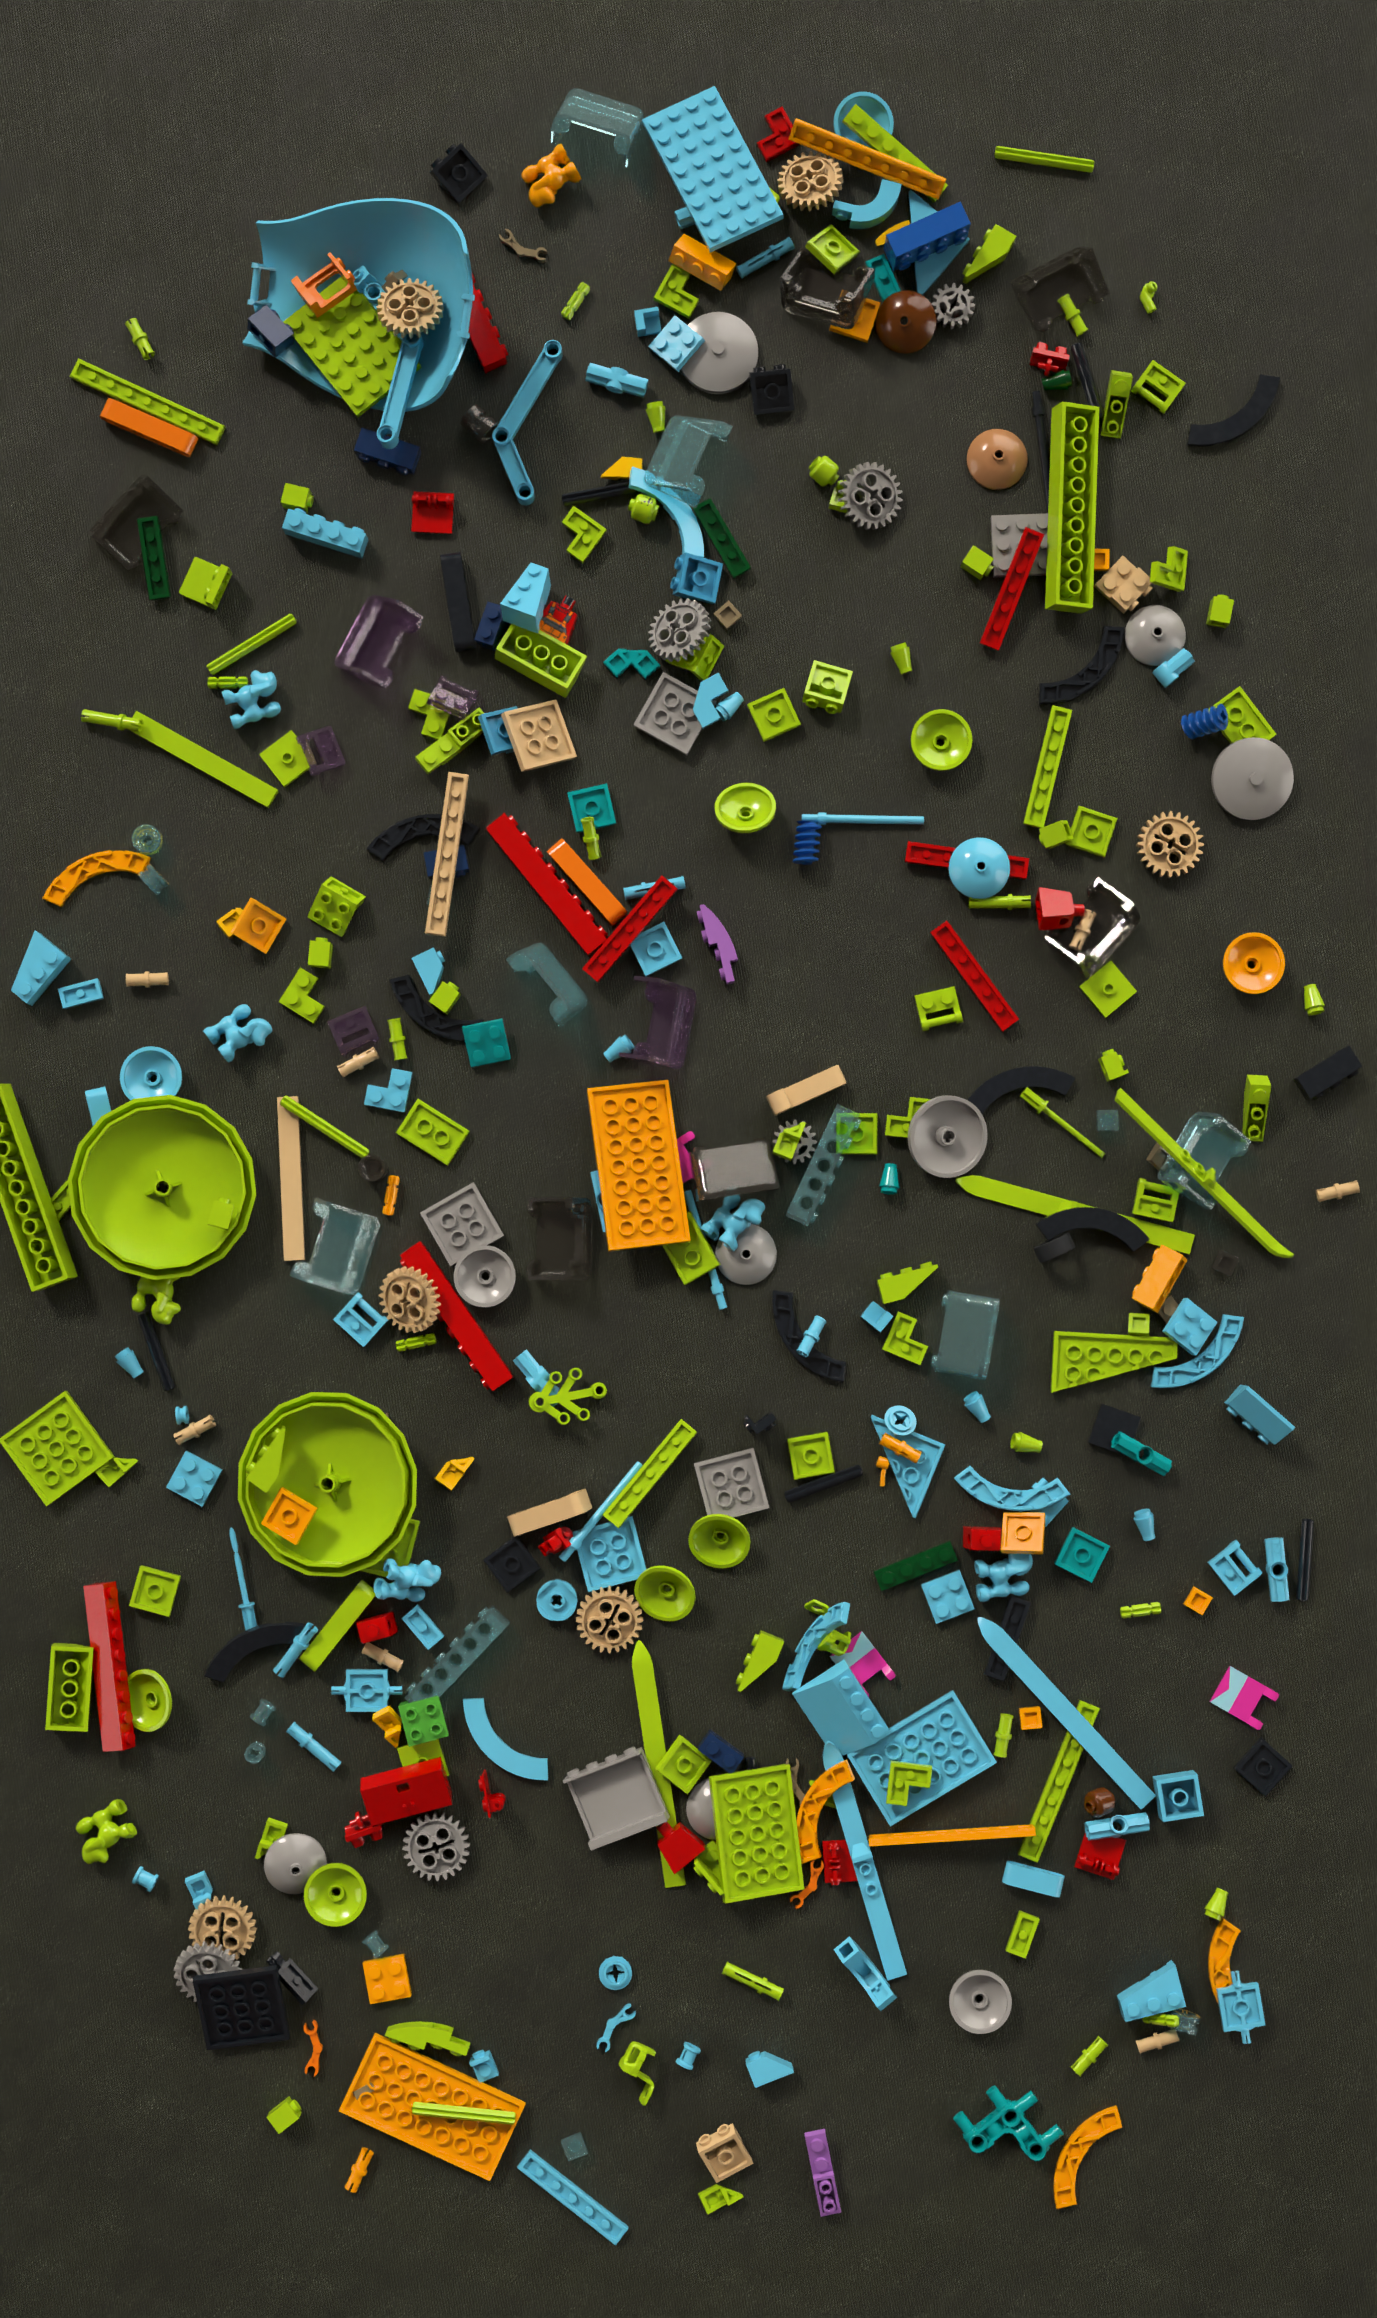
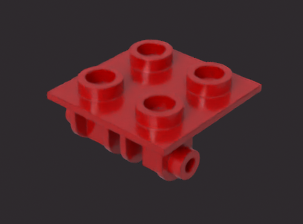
M414 491L412 495L411 532L452 534L454 493Z
M484 1769L478 1781L480 1792L484 1791L485 1795L484 1800H482L484 1813L488 1812V1817L491 1818L493 1812L502 1810L506 1797L503 1793H490L487 1771Z
M1085 1833L1074 1867L1114 1880L1115 1875L1118 1876L1120 1868L1118 1865L1126 1840L1119 1837H1109L1088 1841Z
M846 1840L822 1841L825 1883L839 1885L840 1882L858 1881Z

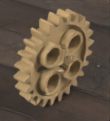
M810 151L809 155L806 156L802 152L801 158L794 155L795 161L787 160L788 166H782L783 172L778 173L779 179H777L779 194H781L782 200L786 199L787 205L792 203L793 209L798 205L801 211L805 207H808V210L811 211L813 206L819 210L820 204L827 207L826 201L833 203V196L838 197V190H842V169L839 167L838 162L835 163L833 157L828 159L826 154L821 157L820 152L813 155L812 151Z
M408 278L407 283H404L400 279L399 285L392 282V289L386 286V293H380L381 299H377L378 306H376L378 319L381 321L382 327L386 326L387 332L393 330L394 336L401 333V337L404 338L406 334H409L410 339H412L413 334H416L420 338V332L428 335V328L435 330L434 324H440L439 318H443L442 311H444L442 296H439V290H434L433 284L427 286V281L419 284L418 278L415 282Z
M1170 811L1166 817L1164 812L1160 813V819L1154 815L1152 817L1153 822L1150 820L1145 822L1148 828H1141L1144 834H1139L1137 837L1142 842H1138L1136 846L1142 847V849L1137 854L1144 855L1140 861L1148 862L1145 867L1146 869L1151 866L1153 867L1152 874L1158 870L1160 871V877L1167 873L1168 878H1171L1173 872L1176 877H1179L1180 870L1186 874L1188 873L1187 867L1190 869L1194 868L1192 862L1198 863L1200 861L1196 855L1203 854L1198 849L1204 846V843L1198 842L1203 835L1196 834L1200 828H1193L1192 826L1195 821L1188 823V816L1181 819V813L1178 812L1173 817V813ZM1162 827H1169L1171 835H1164ZM1184 836L1188 839V846L1180 844V837ZM1169 841L1173 842L1171 849L1167 847ZM1156 843L1160 846V853L1152 851V844ZM1179 850L1185 851L1186 854L1183 855ZM1175 854L1178 857V863H1172L1169 860V855Z
M406 1266L400 1269L397 1268L387 1274V1278L382 1280L384 1285L380 1286L383 1293L379 1294V1297L383 1298L384 1301L379 1304L385 1306L382 1313L388 1312L387 1319H393L392 1325L399 1324V1330L405 1328L406 1333L410 1331L416 1333L427 1329L433 1325L432 1322L438 1319L435 1315L440 1313V1310L436 1308L441 1305L440 1302L436 1301L440 1295L434 1292L438 1287L431 1286L434 1280L428 1281V1274L421 1275V1269L414 1271V1267L407 1269Z
M608 1586L607 1591L600 1587V1593L592 1590L593 1597L586 1595L587 1603L580 1602V1606L583 1609H577V1614L580 1616L576 1617V1622L581 1623L577 1625V1630H583L580 1633V1637H587L585 1644L593 1642V1650L600 1646V1652L607 1648L608 1653H611L612 1648L619 1652V1646L621 1645L624 1649H627L626 1642L634 1644L632 1636L639 1637V1633L636 1630H642V1625L639 1623L643 1622V1617L638 1616L642 1614V1609H636L639 1606V1602L635 1601L632 1603L634 1595L627 1597V1590H624L622 1594L619 1593L618 1586L615 1591H612L611 1586ZM608 1602L611 1604V1607L609 1609H602L600 1605ZM619 1604L620 1606L616 1609V1611L613 1614V1620H610L608 1622L604 1633L600 1635L599 1633L603 1630V1628L606 1625V1618L609 1619L611 1617L615 1606ZM626 1612L629 1614V1617L627 1619H620L618 1615ZM592 1620H599L601 1624L594 1627L590 1622ZM610 1630H617L619 1634L612 1637L608 1632Z
M223 1895L221 1901L218 1900L217 1896H214L213 1902L206 1899L205 1905L200 1903L189 1921L191 1923L188 1927V1930L191 1931L189 1939H194L192 1946L197 1942L201 1947L203 1941L207 1943V1946H210L212 1942H214L216 1948L220 1945L222 1927L220 1925L222 1923V1912H224L223 1931L225 1933L222 1950L225 1951L229 1948L228 1955L235 1954V1959L238 1960L240 1953L245 1955L247 1949L251 1948V1942H254L256 1937L254 1934L257 1928L253 1927L256 1920L251 1919L253 1912L246 1913L248 1906L240 1907L241 1900L236 1904L233 1903L234 1897H231L229 1901H226L225 1895ZM212 1916L217 1921H211L208 1917ZM229 1918H235L237 1922H232ZM208 1936H213L216 1940L212 1941ZM229 1937H233V1938H235L237 1941H236V1942H233V1941H230L228 1938H229Z

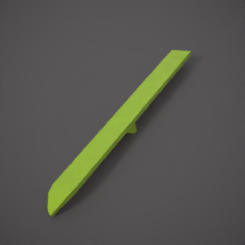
M1121 1088L1118 1089L1114 1101L1254 1238L1275 1256L1293 1257V1253L1275 1240L1216 1182V1170L1213 1167L1205 1171L1204 1167L1196 1162L1186 1149L1178 1145Z
M969 1175L956 1178L957 1184L974 1196L1046 1216L1071 1208L1092 1207L982 1176ZM1121 1215L1137 1225L1150 1240L1146 1243L1160 1247L1164 1245L1174 1251L1190 1255L1195 1237L1194 1234Z
M638 1640L632 1656V1669L645 1756L670 1815L667 1822L673 1828L677 1825L671 1782L655 1770L666 1754L654 1668L649 1652L644 1644ZM657 1830V1835H658V1840H659V1839L662 1837V1835H661V1833ZM660 1851L665 1888L686 1885L684 1868L674 1874Z

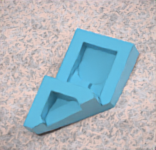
M205 1870L185 1878V1884L193 1898L195 1909H198L200 1903L205 1905L206 1899L211 1900L213 1888Z

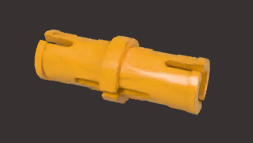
M886 1432L879 1443L894 1451L895 1455H901L915 1464L922 1453L907 1445L906 1441H900Z
M361 2148L356 2163L351 2167V2175L345 2184V2189L348 2191L353 2184L350 2192L356 2193L358 2191L363 2176H366L368 2172L367 2166L374 2155L372 2150H369V2153L366 2155L368 2148Z

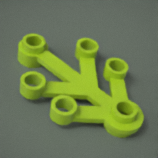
M572 1368L558 1393L548 1396L554 1385L562 1381L561 1373L555 1371L549 1375V1380L542 1391L535 1392L530 1396L529 1406L534 1412L540 1413L545 1411L557 1419L560 1425H565L570 1421L569 1414L566 1412L560 1413L550 1405L559 1403L575 1414L578 1420L585 1421L590 1417V1412L585 1408L581 1409L570 1400L590 1396L594 1399H601L607 1393L606 1386L603 1383L597 1382L588 1389L568 1392L574 1382L582 1376V1371L579 1368ZM574 1370L578 1372L577 1378L572 1376ZM553 1374L558 1375L559 1379L557 1382L553 1381ZM597 1387L602 1389L601 1394L596 1393ZM538 1398H541L543 1401L541 1406H538L536 1403ZM581 1411L586 1412V1417L584 1419L580 1417ZM561 1415H565V1416H566V1421H565V1422H561V1420H560V1416H561Z

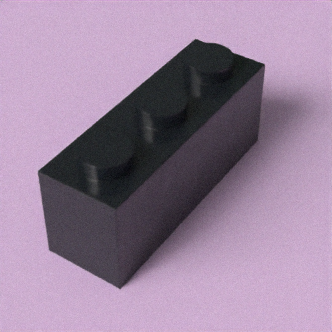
M1346 1046L1293 1080L1306 1100L1311 1098L1316 1100L1324 1095L1323 1091L1328 1087L1332 1090L1342 1084L1340 1080L1347 1076L1350 1079L1358 1074L1357 1069L1362 1067L1351 1047Z

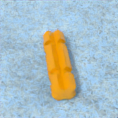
M388 1176L387 1183L389 1185L386 1187L385 1206H383L382 1211L384 1215L392 1216L394 1214L395 1207L393 1206L396 1204L397 1185H399L400 1180L398 1176Z

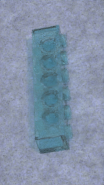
M839 1104L836 1105L785 1216L806 1226L809 1223H814L818 1215L815 1212L818 1204L822 1206L827 1194L823 1192L826 1186L831 1187L835 1175L832 1173L835 1167L840 1168L844 1159L841 1156L844 1148L848 1150L853 1140L849 1136L852 1130L857 1131L861 1122L858 1119L860 1114ZM839 1123H844L848 1128V1131L843 1135L836 1132L835 1128ZM830 1142H836L839 1145V1150L836 1153H830L827 1150V1145ZM826 1160L830 1163V1169L827 1172L819 1170L818 1164L820 1161ZM813 1179H819L822 1183L821 1188L817 1191L810 1188V1182ZM809 1197L812 1199L813 1206L810 1209H804L801 1206L803 1198Z
M493 1605L489 1609L485 1607L477 1615L480 1619L475 1624L471 1621L463 1630L465 1634L460 1639L456 1637L449 1644L451 1649L446 1654L442 1652L434 1660L437 1664L432 1669L428 1666L420 1675L422 1679L417 1684L413 1682L405 1690L408 1693L405 1699L411 1703L433 1696L440 1697L500 1635L510 1622ZM482 1623L488 1624L490 1632L487 1634L482 1633L479 1625ZM468 1638L474 1639L476 1647L472 1649L467 1648L465 1640ZM454 1653L459 1654L462 1658V1661L458 1664L451 1661V1655ZM437 1669H445L447 1677L444 1679L439 1678L436 1674ZM430 1684L433 1692L429 1694L423 1692L422 1685Z

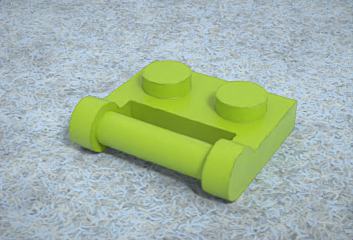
M1152 360L1131 392L1134 394L1138 393L1158 407L1162 414H1165L1186 383ZM1144 382L1167 397V400L1164 402L1142 386Z
M955 986L914 996L922 1031L929 1030L930 1027L952 1022H963ZM953 1008L954 1014L929 1020L926 1018V1014Z
M1139 1178L1132 1214L1173 1222L1180 1186L1173 1185L1171 1187ZM1144 1189L1169 1194L1171 1198L1170 1200L1143 1195Z

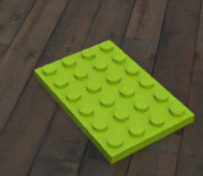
M341 276L319 294L324 300H327L345 288L347 283ZM356 290L318 318L305 304L283 321L291 326L294 331V340L357 418L388 395L402 341L397 335H393V331L387 332L386 326L382 327L377 312L369 304L363 293ZM419 362L417 364L416 372L422 368Z
M790 1764L709 1776L721 1888L724 1891L722 1895L723 1902L726 1904L804 1890Z

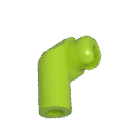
M1153 281L1146 283L1140 294V300L1147 314L1157 309L1152 298L1158 287Z

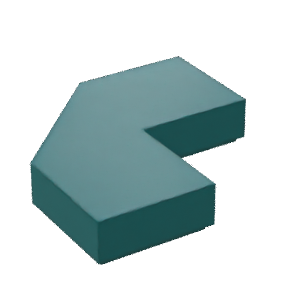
M617 649L603 661V664L616 678L632 665L646 680L660 667V664L647 650Z

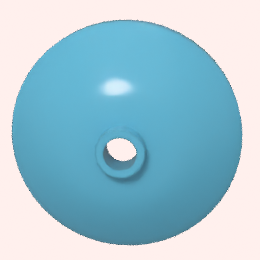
M870 92L850 94L841 101L835 111L833 127L835 134L871 148L842 123V120L855 104L892 135L894 127L892 112L887 103L876 94Z
M972 838L961 843L952 853L949 861V876L954 887L963 895L974 899L989 898L997 894L1007 883L1010 874L1009 858L998 843L987 838ZM983 863L984 869H978L977 864Z
M154 1046L143 1047L132 1052L124 1061L120 1071V1083L124 1094L129 1100L164 1095L176 1096L182 1084V1070L177 1059L167 1050ZM152 1075L157 1076V1080L155 1082H151L150 1080Z

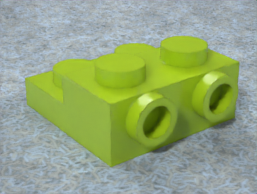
M814 660L802 702L806 703L810 708H816L817 706L825 708L826 712L830 714L841 713L853 671Z

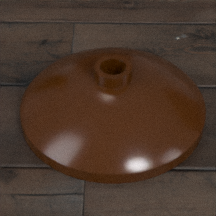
M908 290L896 292L887 297L878 309L876 316L877 334L882 343L894 352L901 354L917 352L930 342L935 333V310L929 300L920 293ZM903 317L908 318V323L906 325L901 324V319Z

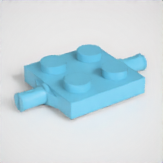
M347 1669L344 1686H332L331 1690L339 1691H332L331 1695H344L346 1712H377L388 1706L390 1695H402L403 1691L395 1690H402L403 1688L402 1686H390L388 1669Z
M1231 1971L1233 1984L1228 1987L1216 1988L1222 2028L1224 2032H1241L1242 2043L1247 2044L1248 2042L1249 2044L1251 2043L1249 2030L1265 2026L1259 1984L1257 1982L1241 1983L1239 1971Z

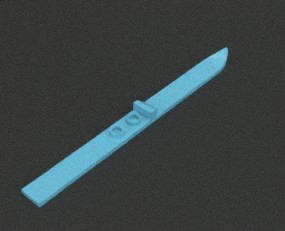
M978 1617L981 1633L992 1649L1140 1809H1143L1156 1796L1001 1627L992 1621Z
M826 1741L822 1755L825 1771L835 1764L844 1761L839 1749L831 1741ZM851 1782L836 1790L832 1795L888 1981L907 1975Z

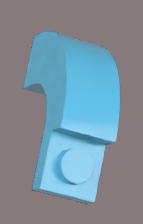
M882 179L879 193L872 202L859 206L835 200L832 215L839 220H851L849 228L866 229L874 227L886 220L895 209L902 184Z
M850 1936L833 1949L841 1962L861 1983L880 2011L897 1998L878 1968Z

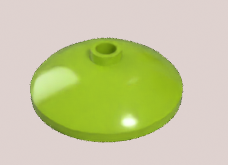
M946 709L933 710L924 714L916 722L911 734V747L915 757L924 766L938 771L950 770L959 766L969 755L972 747V733L968 723L959 714ZM937 740H943L944 745H937Z
M754 783L732 785L723 790L715 802V815L719 823L726 829L737 833H751L761 830L773 820L776 813V802L771 792L763 786Z
M711 1514L704 1516L694 1523L689 1533L688 1542L691 1552L700 1562L710 1567H733L746 1558L750 1549V1536L747 1529L737 1519L728 1515Z
M653 1566L643 1571L636 1581L634 1589L636 1600L639 1602V1606L655 1619L662 1621L680 1620L687 1616L694 1606V1587L691 1581L675 1568Z
M150 1669L137 1670L128 1676L133 1726L144 1732H152L162 1728L170 1717L172 1709L171 1692L166 1681L157 1672Z
M342 1863L326 1864L315 1870L309 1877L304 1889V1902L309 1914L319 1923L332 1927L343 1926L355 1920L362 1912L367 1898L366 1885L361 1875L354 1868ZM338 1888L340 1894H334L333 1889Z

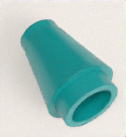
M885 1164L879 1185L883 1194H897L899 1181L896 1164Z

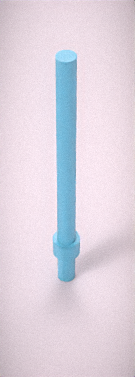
M818 812V814H802L801 821L815 822L818 825H826V823L924 825V816L826 815L825 812Z
M685 1191L684 1196L688 1209L701 1229L702 1224L692 1191ZM716 1269L708 1272L712 1284L711 1291L713 1295L715 1294L719 1310L727 1308L723 1295L724 1288L722 1283L720 1284Z
M637 1461L580 1532L569 1540L571 1545L559 1556L562 1561L566 1562L571 1554L581 1547V1542L603 1517V1513L643 1466L640 1462Z

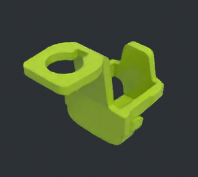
M815 1599L809 1601L804 1606L807 1610L822 1616L830 1608L828 1605ZM812 1606H819L822 1609H816ZM833 1630L821 1641L816 1649L828 1651L836 1656H842L850 1645L851 1632L847 1631L841 1634ZM836 1640L840 1641L838 1645L835 1644Z
M633 2041L618 2064L624 2072L634 2077H639L646 2082L639 2097L641 2104L646 2106L653 2092L654 2083L649 2076L640 2071L646 2055L655 2056L656 2052L646 2045Z

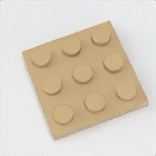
M557 700L526 706L501 714L521 772L572 760L577 757Z

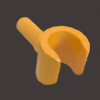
M882 1456L878 1457L876 1467L882 1468L880 1486H885L889 1461Z

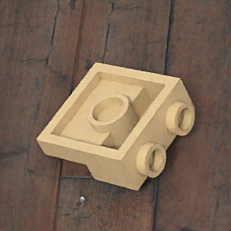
M1124 556L1094 586L1123 614L1127 610L1132 611L1139 604L1137 599L1141 595L1145 597L1153 589L1150 577L1139 567L1136 568Z
M733 2123L721 2125L717 2132L711 2135L704 2134L696 2142L698 2153L716 2183L753 2164L752 2158Z

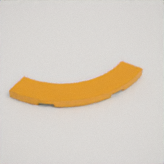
M112 850L88 855L69 865L66 870L56 877L42 899L63 907L70 894L78 886L96 875L122 871L144 876L151 857L132 851Z
M847 1759L835 1764L822 1773L813 1782L800 1805L796 1821L801 1864L816 1860L822 1856L817 1839L819 1815L827 1799L836 1790L854 1781L855 1777Z
M1223 1917L1212 1937L1208 1956L1209 1980L1217 2003L1216 1988L1228 1987L1233 1984L1230 1973V1956L1236 1938L1241 1931Z
M1116 2105L1106 2108L1086 2119L1066 2141L1060 2152L1054 2173L1053 2188L1056 2209L1077 2205L1075 2196L1076 2173L1083 2157L1097 2139L1099 2140L1106 2134L1122 2128Z

